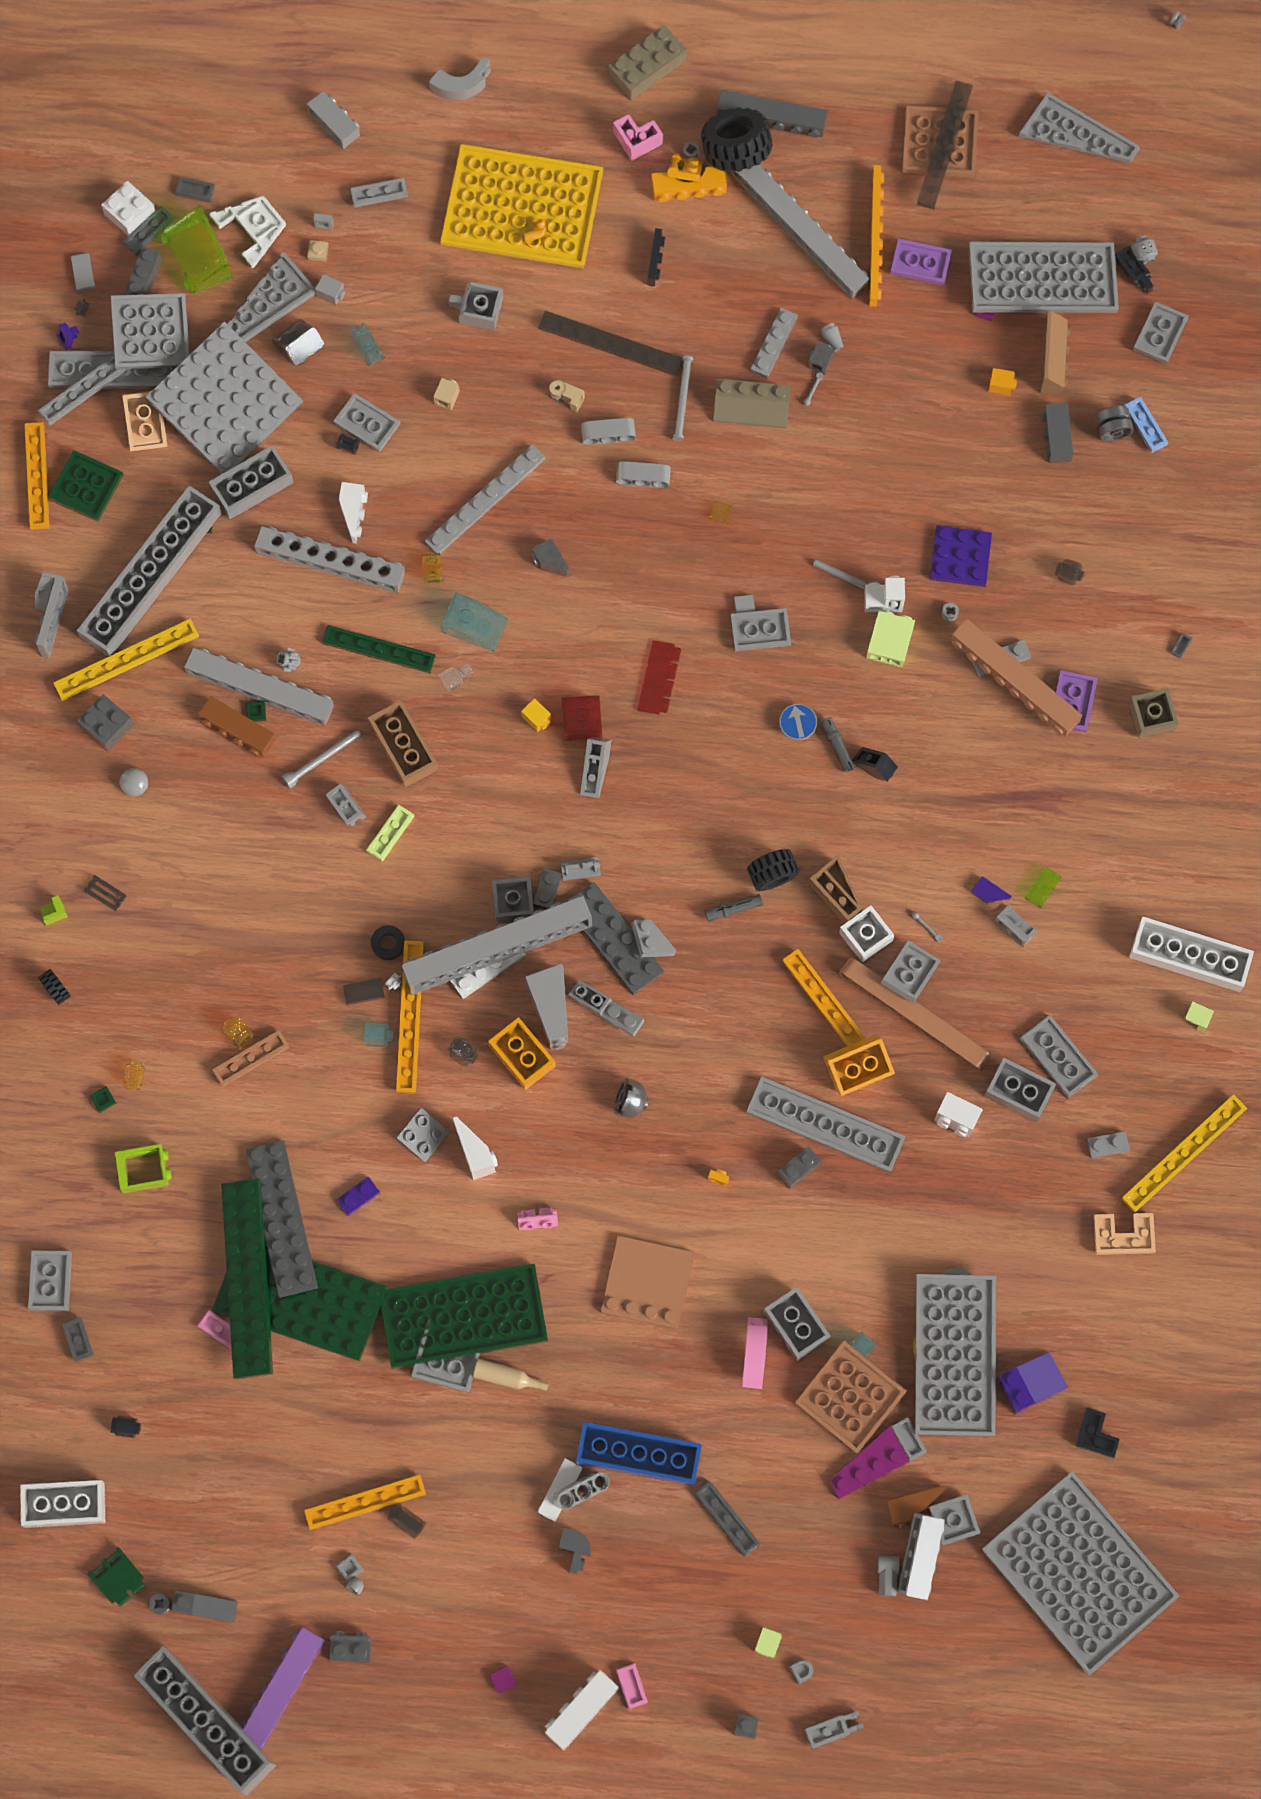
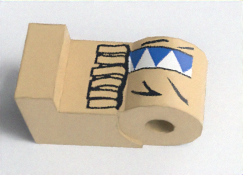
M559 380L552 382L549 387L551 398L554 401H563L570 404V410L577 413L585 398L584 390Z

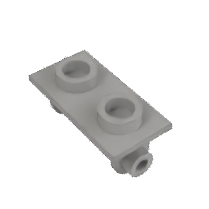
M598 857L560 862L563 881L601 876Z

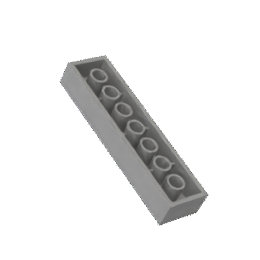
M163 1646L134 1675L240 1793L247 1796L276 1767L273 1761L166 1647Z

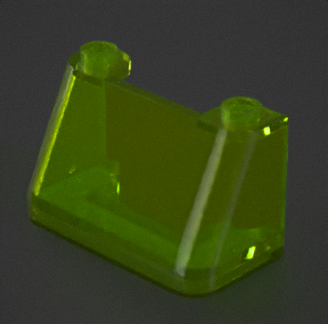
M201 205L192 208L162 230L163 234L160 235L164 245L168 244L171 247L184 274L185 279L182 282L185 289H190L192 295L232 279L228 260Z

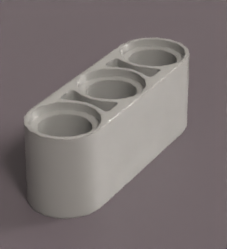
M632 418L587 421L581 424L582 442L586 445L629 442L636 439L635 423Z
M619 462L617 464L616 483L630 486L666 488L670 485L671 467L664 464Z
M593 1472L555 1492L552 1497L553 1504L557 1508L570 1509L607 1489L610 1483L609 1477L604 1473ZM598 1476L602 1479L599 1487L595 1485V1479ZM580 1485L585 1489L582 1496H579L577 1493ZM565 1494L567 1502L561 1505L560 1497Z

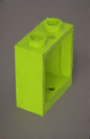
M162 1144L115 1152L120 1190L123 1194L170 1186L169 1180L172 1179L171 1169L167 1168L166 1161L169 1160V1154ZM159 1153L162 1179L130 1185L126 1159Z

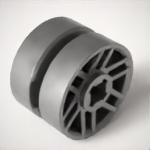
M1125 406L1107 408L1099 412L1095 417L1102 441L1112 442L1121 440L1134 432L1129 409Z

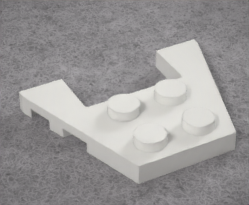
M264 196L243 202L242 205L233 208L230 206L224 208L225 210L210 213V218L219 229L236 219L256 243L242 253V257L251 268L256 266L286 226L285 221Z

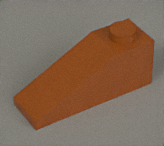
M945 1485L887 1501L886 1506L892 1527L897 1525L899 1529L909 1526V1522L913 1520L914 1512L921 1513L946 1490Z

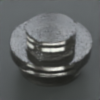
M86 299L77 302L74 308L77 311V316L85 315L90 303L86 302Z

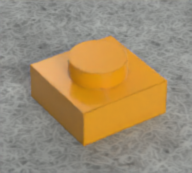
M711 1170L708 1181L726 1187L729 1176L722 1170Z

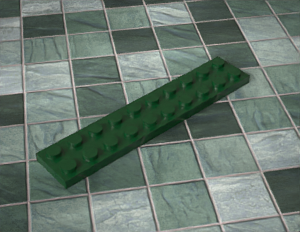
M255 1178L221 1184L233 1379L273 1375L261 1179Z

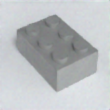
M1003 1058L986 1091L985 1097L1037 1122L1056 1083Z
M798 1287L764 1308V1314L796 1361L827 1342L831 1337Z

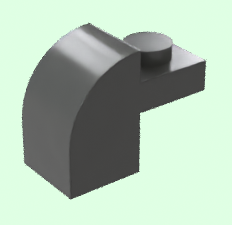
M563 1528L559 1550L574 1553L570 1573L578 1575L579 1570L583 1571L585 1559L582 1558V1555L591 1556L590 1544L582 1533Z

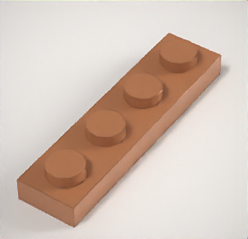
M278 1030L212 1070L222 1087L290 1048L281 1031Z

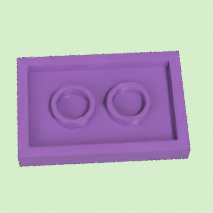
M898 239L890 274L944 286L952 250Z
M1060 670L1056 693L1082 714L1080 722L1072 730L1086 733L1098 678Z

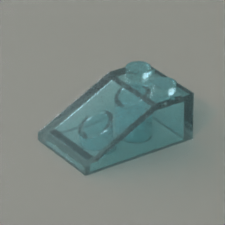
M455 592L442 621L441 629L442 633L494 652L508 618L473 598Z

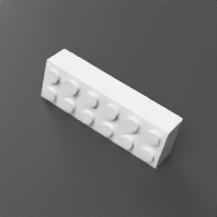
M1142 916L1129 958L1241 992L1246 982L1254 951Z

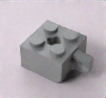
M470 282L467 283L464 294L460 296L450 295L449 306L455 307L460 311V324L495 331L503 302V288Z

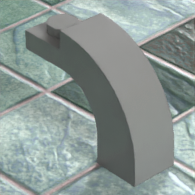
M483 57L474 70L463 77H454L439 69L429 81L430 91L439 97L449 100H463L473 97L486 86L485 78L491 71L490 60Z

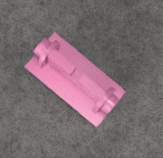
M552 1207L539 1209V1215H535V1209L521 1210V1212L517 1213L519 1230L558 1226L557 1209H552Z

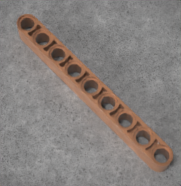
M850 957L839 971V975L847 982L975 1071L980 1072L991 1057L981 1046L916 1001L913 1004L882 985L883 978L856 959Z

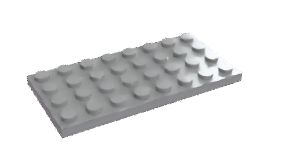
M969 243L973 312L1047 313L1050 310L1055 313H1117L1119 310L1114 243Z
M916 1274L915 1434L995 1436L996 1276Z

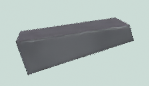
M1182 633L1170 653L1181 659L1193 638Z

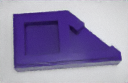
M983 876L971 891L972 894L985 903L1010 900L1011 895Z

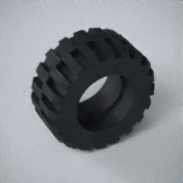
M738 107L736 109H727L725 112L721 111L716 116H712L709 122L707 121L701 131L705 158L712 167L720 171L740 172L743 169L748 170L752 166H758L761 161L768 157L773 146L768 120L762 113L751 108L742 109Z

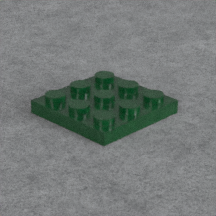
M73 450L48 499L99 522L124 473Z

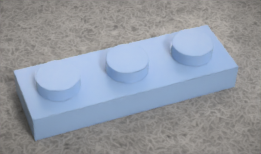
M1141 397L1125 404V407L1129 409L1130 419L1151 453L1168 445L1167 439Z

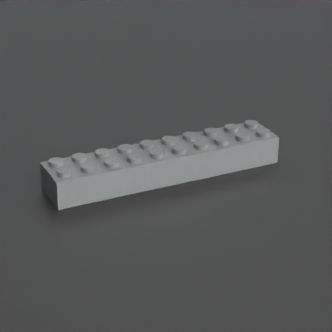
M188 486L78 628L79 637L107 657L113 655L222 514L220 506L191 486Z
M574 896L569 898L568 902L563 904L555 903L550 906V909L545 911L537 910L532 913V916L526 918L524 916L518 917L511 924H500L495 927V930L490 932L485 930L478 933L474 938H463L458 944L453 946L452 944L445 945L440 951H429L419 959H408L402 965L403 973L411 994L414 995L592 927V916L584 896Z

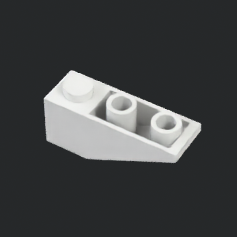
M342 482L339 496L340 507L352 543H356L357 537H361L362 527L359 525L360 520H364L365 509L362 508L363 503H367L368 492H365L364 485Z

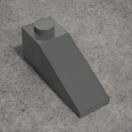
M175 1591L172 1612L234 1622L238 1602Z

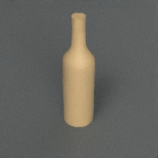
M478 1359L473 1378L514 1389L533 1387L547 1391L549 1383L530 1378L523 1370Z

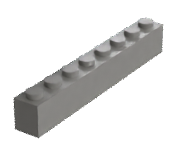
M193 648L184 667L186 673L254 700L265 701L267 705L322 726H326L334 708L333 701L327 695L321 694L319 696L308 688L301 689L296 687V684L290 681L282 682L274 675L269 674L267 676L261 674L262 672L256 668L248 669L240 662L234 661L233 663L227 661V658L224 656H214L203 648H199V650Z

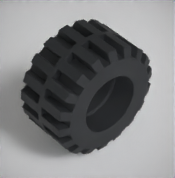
M780 849L765 854L754 860L747 867L748 874L756 891H766L779 887L795 878L800 872L789 849Z

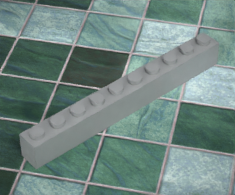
M759 164L758 166H752L748 170L743 169L740 172H731V175L851 299L868 287L869 276L866 271L861 270L852 257H848L844 249L832 241L830 234L824 232L820 228L819 223L808 216L806 209L800 207L796 203L795 198L791 194L788 195L779 182L774 181L768 170H764Z

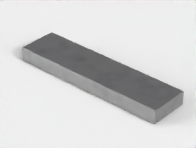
M711 1481L694 1493L744 1557L760 1545L759 1541Z

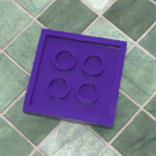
M937 525L930 580L986 587L992 532Z

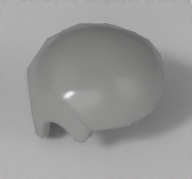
M139 768L125 770L120 777L121 790L128 796L137 797L142 795L148 788L147 774Z

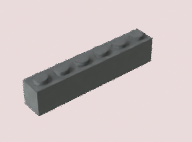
M721 90L717 113L738 107L742 109L751 108L762 113L768 120L769 127L774 130L790 131L793 134H805L812 138H823L828 110Z

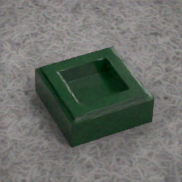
M265 701L246 703L247 718L254 722L267 721Z
M107 1086L90 1095L99 1113L117 1104Z

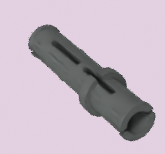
M832 717L822 720L821 724L828 736L827 740L831 742L844 772L852 771L856 767L841 739V732L837 730Z
M757 894L732 903L720 904L721 906L705 910V916L708 922L722 917L729 918V915L763 906L761 895Z

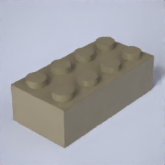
M663 25L609 64L608 76L632 101L687 61V49Z

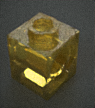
M237 1016L230 1017L223 1024V1033L239 1049L254 1036L252 1031Z

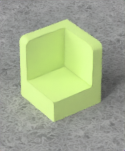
M1192 1002L1185 1020L1198 1025L1197 1030L1204 1033L1214 1011Z
M763 1627L754 1652L774 1659L782 1635Z

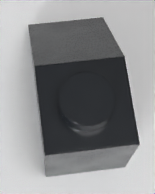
M861 747L852 760L853 764L874 778L887 782L898 768L886 753L866 747Z

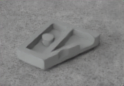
M634 920L631 923L640 957L674 956L676 954V949L652 920Z

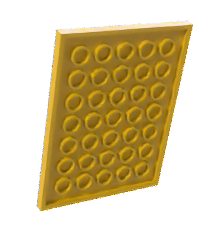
M461 144L441 237V245L584 269L603 176V167ZM538 219H543L547 225L543 236L540 239L525 242L523 233L533 231L536 226L535 222Z

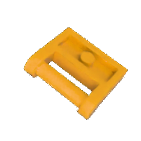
M675 153L671 157V166L667 171L668 176L699 182L703 161L695 157L689 159L682 158L680 154ZM678 166L683 167V170H679Z

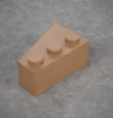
M838 854L810 878L809 886L845 924L861 913L863 908Z

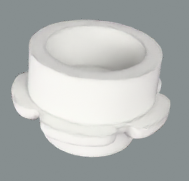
M394 972L386 981L385 985L389 987L388 990L391 988L395 990L402 983L400 980L401 975L399 976Z

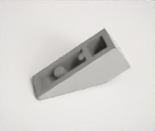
M599 737L587 739L580 795L600 797L610 756L611 739Z

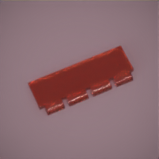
M653 640L637 711L660 715V712H668L670 699L664 698V696L671 697L674 682L667 679L675 680L678 664L671 663V661L679 662L682 650L675 647V644Z

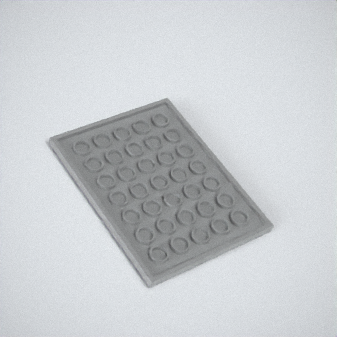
M1073 1471L982 1549L984 1554L1088 1676L1180 1597Z

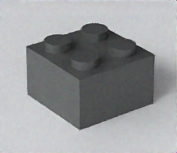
M104 694L77 720L80 728L107 751L134 725L131 717Z

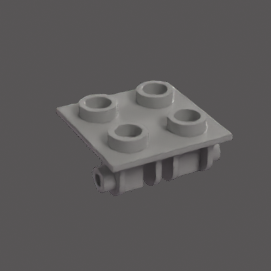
M420 1108L396 1138L402 1145L408 1147L421 1160L426 1162L449 1134V1131L424 1109Z

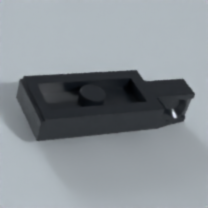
M1128 246L1116 253V262L1133 284L1138 288L1141 286L1146 294L1153 291L1154 285L1150 281L1152 280L1150 271L1142 261L1137 260L1132 248Z

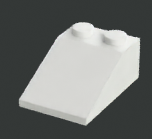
M454 1117V1125L473 1180L496 1173L495 1167L498 1165L494 1151L490 1152L485 1143L459 1118Z

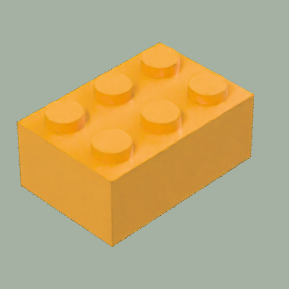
M519 1017L488 1041L492 1051L525 1090L556 1067L555 1060Z
M877 1034L823 1056L836 1092L841 1096L895 1074L882 1038Z

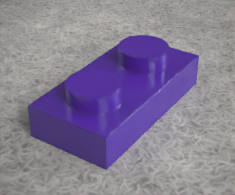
M368 1176L340 1196L337 1201L347 1215L350 1216L379 1195L380 1191Z

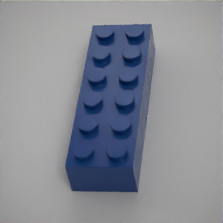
M583 1422L576 1464L694 1486L702 1444Z

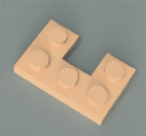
M1153 1213L1133 1214L1134 1233L1115 1234L1114 1214L1093 1216L1096 1255L1148 1254L1156 1252Z

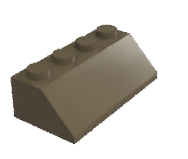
M717 379L713 422L787 428L791 386Z

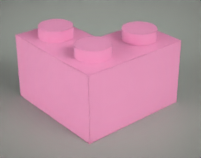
M629 114L613 122V133L631 161L663 145V134L654 120L640 128L636 126Z

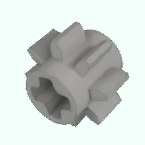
M292 648L281 650L277 656L278 666L283 667V671L287 672L296 670L300 665L299 653H295V649Z

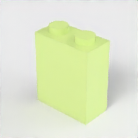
M879 611L866 658L903 668L915 620L905 615L901 617L894 615L890 611Z

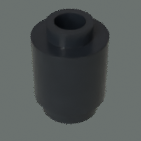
M113 1417L110 1432L115 1433V1436L135 1438L136 1435L140 1434L141 1423H138V1418Z

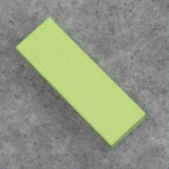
M398 804L366 849V852L383 862L414 818V814Z

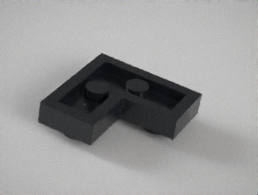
M1086 1408L1075 1447L1114 1459L1120 1438L1101 1433L1106 1413Z

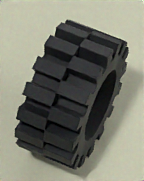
M51 969L38 977L39 981L58 1005L71 997Z

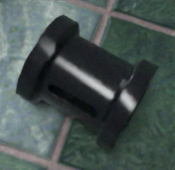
M342 433L337 442V449H344L355 455L360 439H352Z

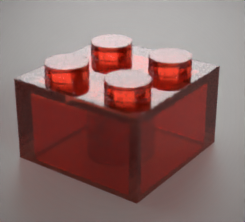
M600 695L562 698L564 741L583 740L591 737L602 738Z

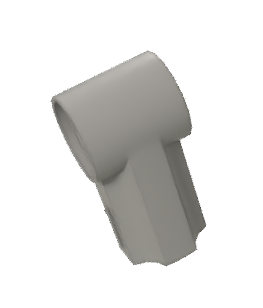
M878 1556L879 1596H896L899 1556Z

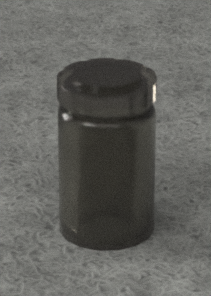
M401 1503L394 1506L387 1518L413 1539L418 1537L426 1525L425 1521L406 1507H402Z

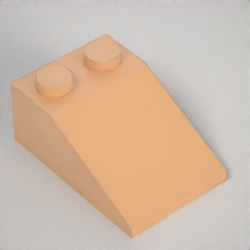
M151 391L122 394L130 451L167 447L163 415L146 399V396Z

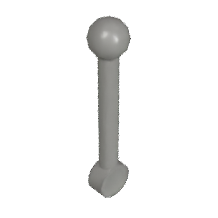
M820 372L816 374V381L807 399L803 401L805 406L810 405V399L819 381L823 379V374Z
M918 912L912 913V918L917 919L929 932H931L935 936V940L937 942H941L943 940V936L941 934H937L924 920H922L919 917Z

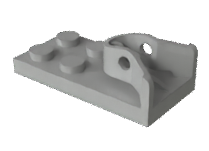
M42 573L38 588L35 591L36 611L45 612V615H42L40 619V633H37L35 637V644L44 658H50L69 591L63 576L50 573Z

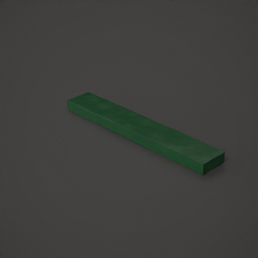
M330 625L327 626L322 641L327 646L431 674L436 655Z

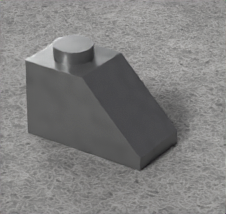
M552 538L532 548L531 559L535 566L539 565L542 571L564 577L570 576V569Z

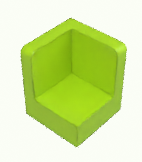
M59 895L51 898L52 903L40 907L46 926L68 917Z

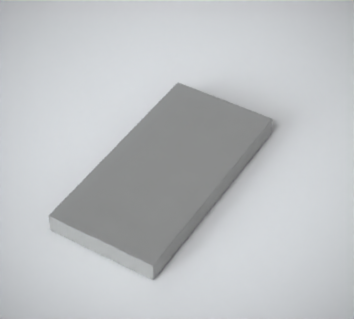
M1048 1015L1019 1038L1067 1098H1070L1099 1075L1051 1015Z

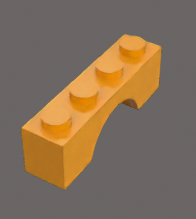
M712 166L706 167L699 182H681L676 178L669 177L667 172L652 173L654 201L666 202L671 199L684 200L688 197L701 198L705 195H722L726 193L727 188L725 170L720 171Z

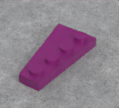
M891 1426L829 1481L838 1499L909 1462Z

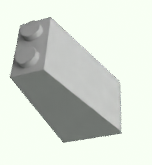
M560 964L526 976V986L550 1049L555 1048V1050L564 1048L568 1043L563 965Z

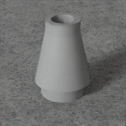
M831 323L821 329L823 338L835 349L834 352L844 347L838 326Z

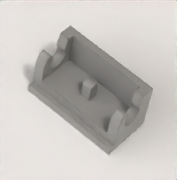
M340 783L326 794L347 825L354 826L356 825L355 821L358 819L363 820L367 817L343 784Z
M1010 905L995 920V923L1022 947L1038 932L1022 919Z

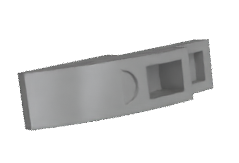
M578 980L569 993V997L619 1031L621 1029L633 1037L645 1022L643 1018L615 1003L610 997L581 980Z

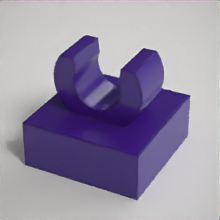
M66 323L59 325L57 337L65 349L72 347L73 341L78 338L76 334L79 333V330L76 326L69 328Z

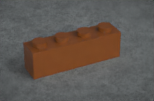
M210 696L198 714L200 722L204 726L215 728L219 735L224 738L226 736L233 739L232 742L239 747L245 746L256 757L260 755L264 758L276 740L274 733Z

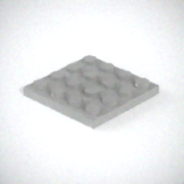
M185 293L111 296L115 369L178 367L189 356Z

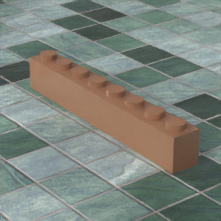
M967 619L952 634L951 641L956 649L963 650L969 660L972 662L976 661L981 665V669L986 674H991L995 677V681L999 685L1008 688L1013 697L1020 698L1026 708L1031 711L1034 710L1043 722H1048L1052 725L1053 730L1057 734H1062L1066 737L1080 722L1082 714L970 620Z

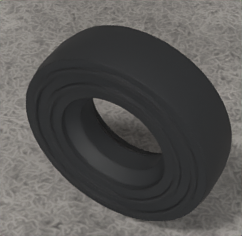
M391 925L378 928L371 937V948L374 954L383 960L398 958L404 951V934L400 929ZM385 936H392L396 941L395 946L390 950H386L381 946V940Z

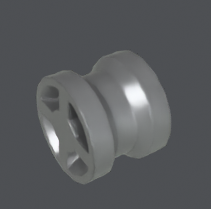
M155 1594L150 1599L149 1607L155 1614L164 1615L169 1612L171 1601L164 1594Z

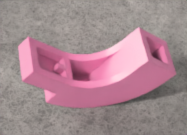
M748 1317L742 1387L762 1389L768 1319Z

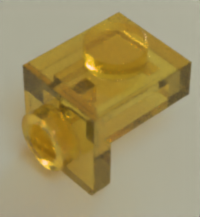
M423 554L424 584L443 582L441 554Z

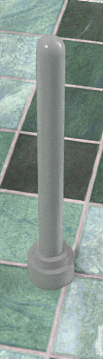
M360 731L352 732L294 773L287 772L281 776L283 782L291 789L296 785L300 777L359 738L361 735Z

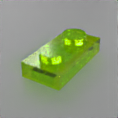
M1046 866L1025 896V899L1041 909L1062 876Z

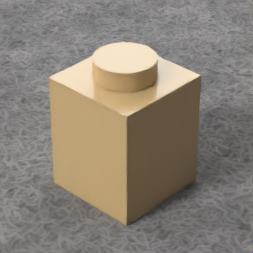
M442 378L433 397L434 404L452 410L460 392L459 384L452 379L446 380Z

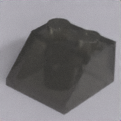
M301 319L272 339V342L279 351L295 366L304 363L307 357L318 353L321 347L325 345L315 327Z

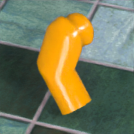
M538 219L535 222L536 226L533 231L523 233L525 242L540 239L547 228L543 219Z

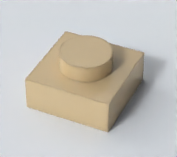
M310 240L308 260L326 262L328 242Z

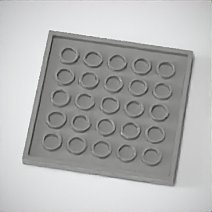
M226 322L222 323L146 396V399L221 474L239 465L303 403V400Z

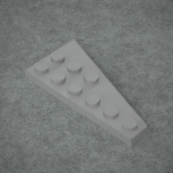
M1050 93L1046 94L1019 133V137L1129 164L1140 149L1139 145Z
M283 251L279 260L272 265L269 273L258 283L248 296L245 304L238 309L235 317L228 322V325L246 342L316 294L315 287Z

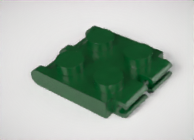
M119 1546L110 1557L104 1558L97 1568L87 1573L112 1604L116 1602L120 1607L131 1598L127 1593L129 1590L135 1595L145 1586L142 1582L144 1576ZM118 1554H120V1556H119L118 1558H116L111 1564H109V1562H110L113 1558H115ZM104 1566L106 1567V1568H105L104 1570H102L97 1576H95V1574H96L99 1570H101Z

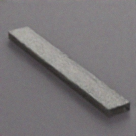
M955 81L918 197L917 205L935 209L972 92L973 85Z
M548 311L544 312L539 324L540 330L673 376L677 375L682 363V358Z

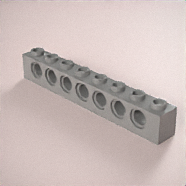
M261 526L255 544L257 554L399 593L405 575L404 566L398 562H386L383 558L377 556L372 558L363 552L357 551L354 553L345 547H333L324 541L320 543L315 542L309 537L303 536L301 538L288 531L283 533L270 526L267 528ZM275 541H281V542H282V543H281L280 545H278V546L273 545V543H274ZM299 546V549L293 551L291 550V547ZM310 551H317V554L314 556L308 555ZM328 556L335 557L332 561L326 560ZM346 561L353 562L350 566L344 565ZM364 566L371 567L368 571L362 570ZM381 571L389 572L386 576L380 575Z

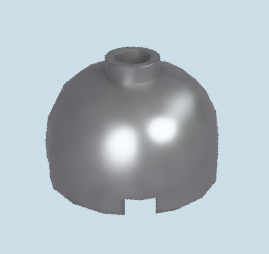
M625 1078L627 1082L620 1084L614 1103H618L617 1109L614 1108V1113L622 1117L633 1118L639 1115L643 1109L647 1108L649 1099L647 1098L645 1087L640 1082Z

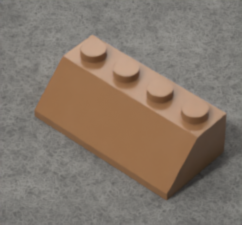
M1050 310L1047 311L1043 327L1040 393L1062 395L1064 388L1067 389L1068 377H1065V371L1068 372L1069 361L1066 360V355H1069L1070 344L1067 343V338H1070L1071 327L1067 326L1068 320Z

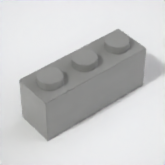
M323 91L307 103L309 114L343 149L360 137L358 123L348 117L343 107L339 108L335 99L331 95L328 96Z

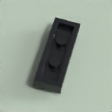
M655 228L648 273V286L655 287L656 280L660 278L658 263L662 264L663 253H660V249L665 245V236H662V229Z

